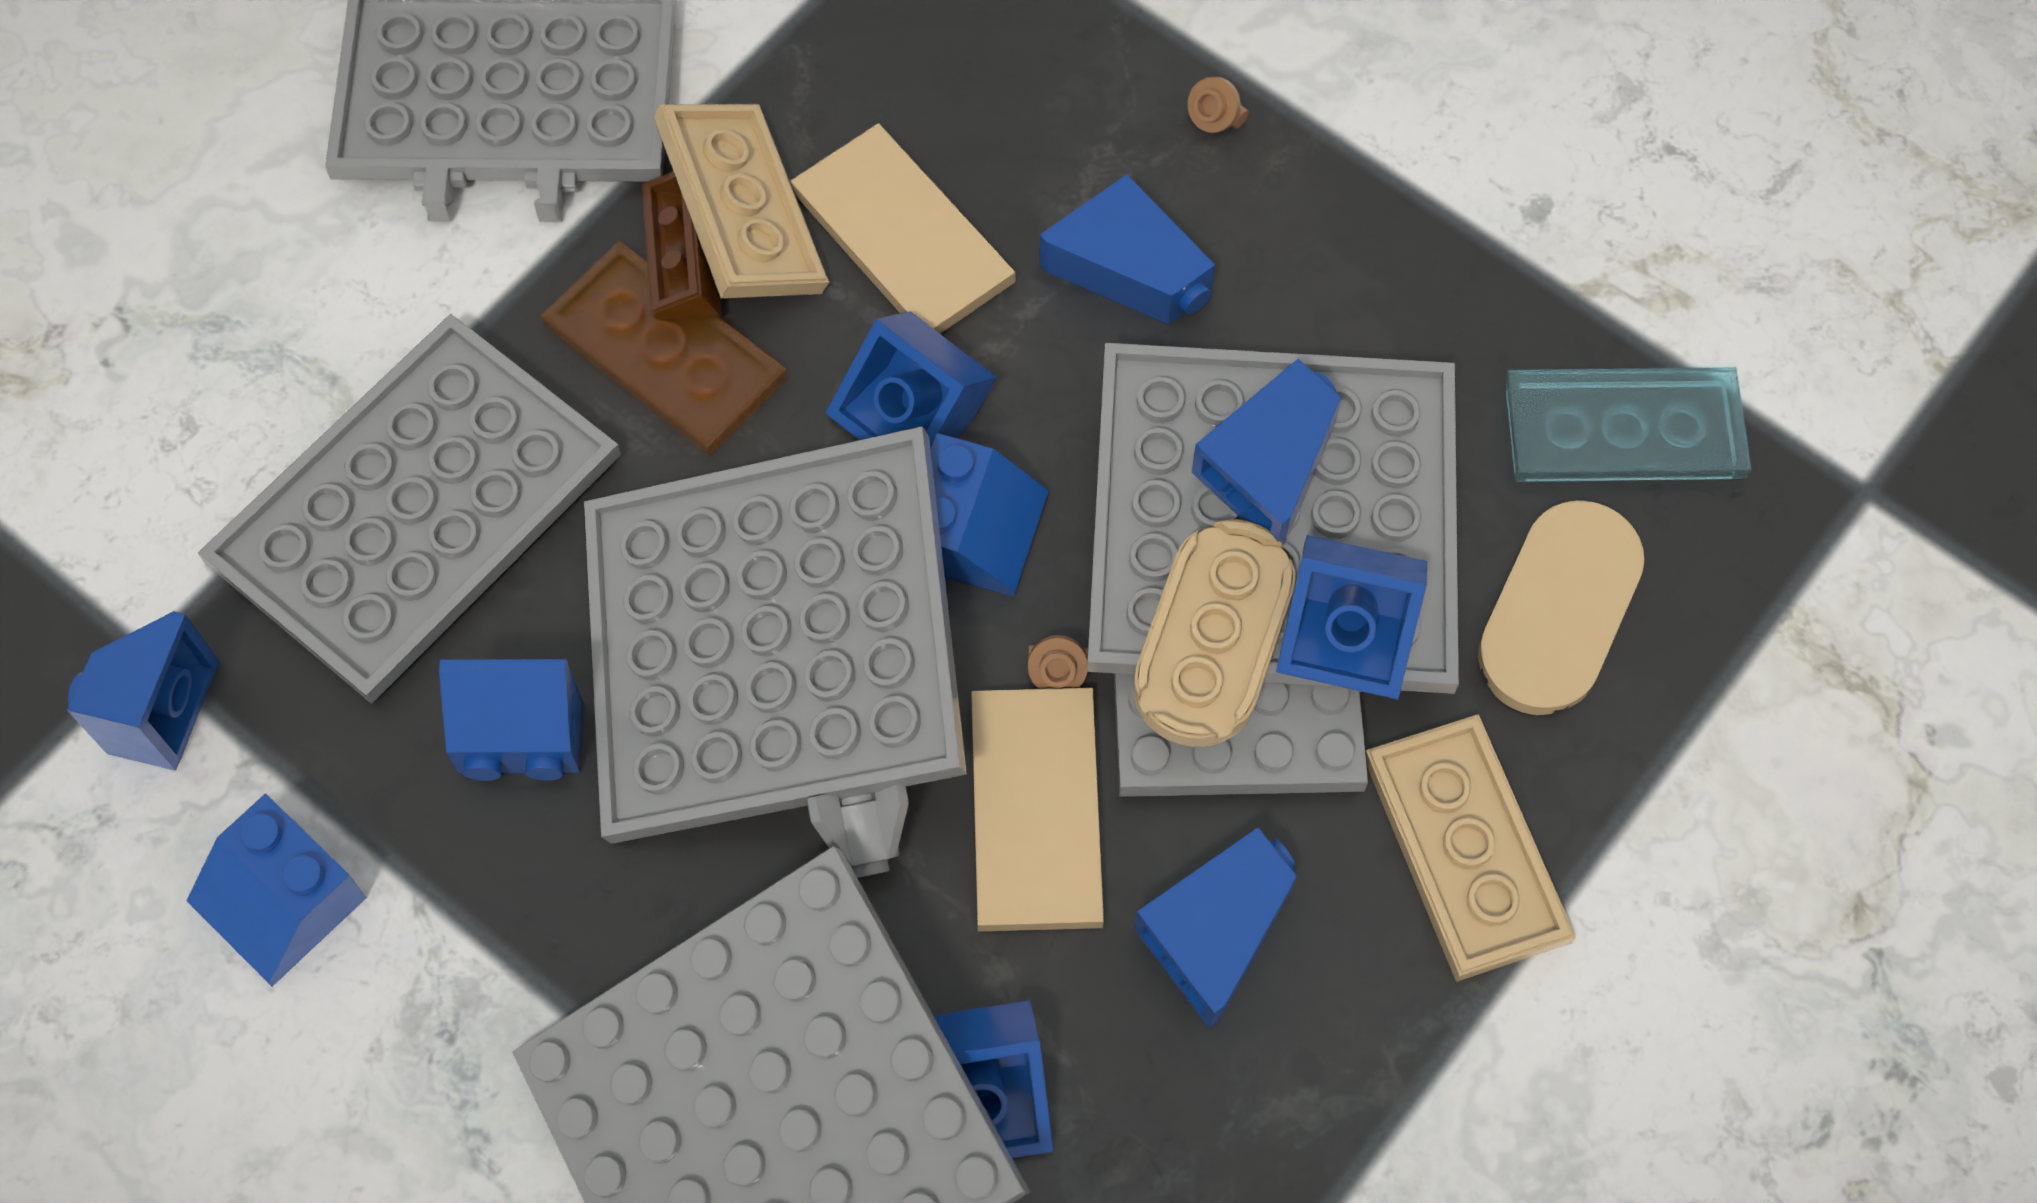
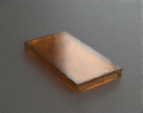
M620 241L541 315L545 327L709 456L787 379L786 368L719 317L709 319L655 320L651 315L647 262Z

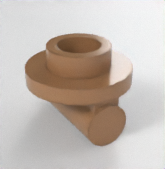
M1204 78L1194 85L1189 94L1188 112L1190 118L1199 129L1205 132H1222L1231 126L1237 129L1249 116V111L1240 104V97L1236 88L1224 78Z
M1063 635L1049 636L1040 640L1036 645H1029L1028 673L1032 682L1039 689L1079 688L1088 673V648H1083L1076 640Z

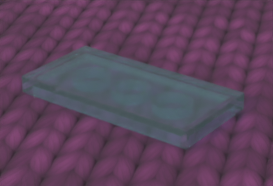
M1737 367L1508 370L1505 377L1515 482L1746 479L1751 472Z

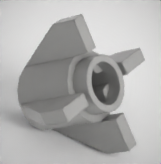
M896 784L880 792L839 799V797L829 794L807 798L812 825L829 849L835 846L843 851L857 878L890 871L888 859L900 856L898 846L909 805L905 786Z

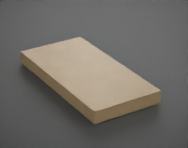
M660 104L654 115V120L720 297L743 298L822 294L829 281L760 105Z
M879 123L790 181L795 196L899 313L911 311L940 334L1015 283L1016 272Z
M1093 688L972 691L978 932L1103 928Z
M1479 714L1365 751L1367 769L1456 982L1571 944L1576 938L1575 933Z

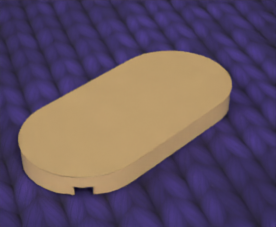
M1570 501L1548 509L1532 525L1478 646L1480 670L1483 668V673L1488 679L1487 685L1493 694L1507 706L1530 715L1553 714L1555 710H1562L1568 706L1570 708L1581 702L1591 690L1644 568V551L1641 540L1632 525L1618 512L1599 503Z
M1232 519L1215 522L1213 527L1206 528L1200 533L1197 530L1187 537L1175 556L1136 666L1134 697L1137 708L1149 727L1163 738L1176 744L1204 747L1224 742L1244 728L1256 707L1295 587V569L1291 558L1289 561L1288 555L1282 549L1283 544L1280 541L1278 542L1269 530L1260 525L1244 520Z

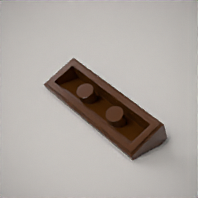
M674 171L641 184L652 317L656 320L709 319L721 316L720 294Z

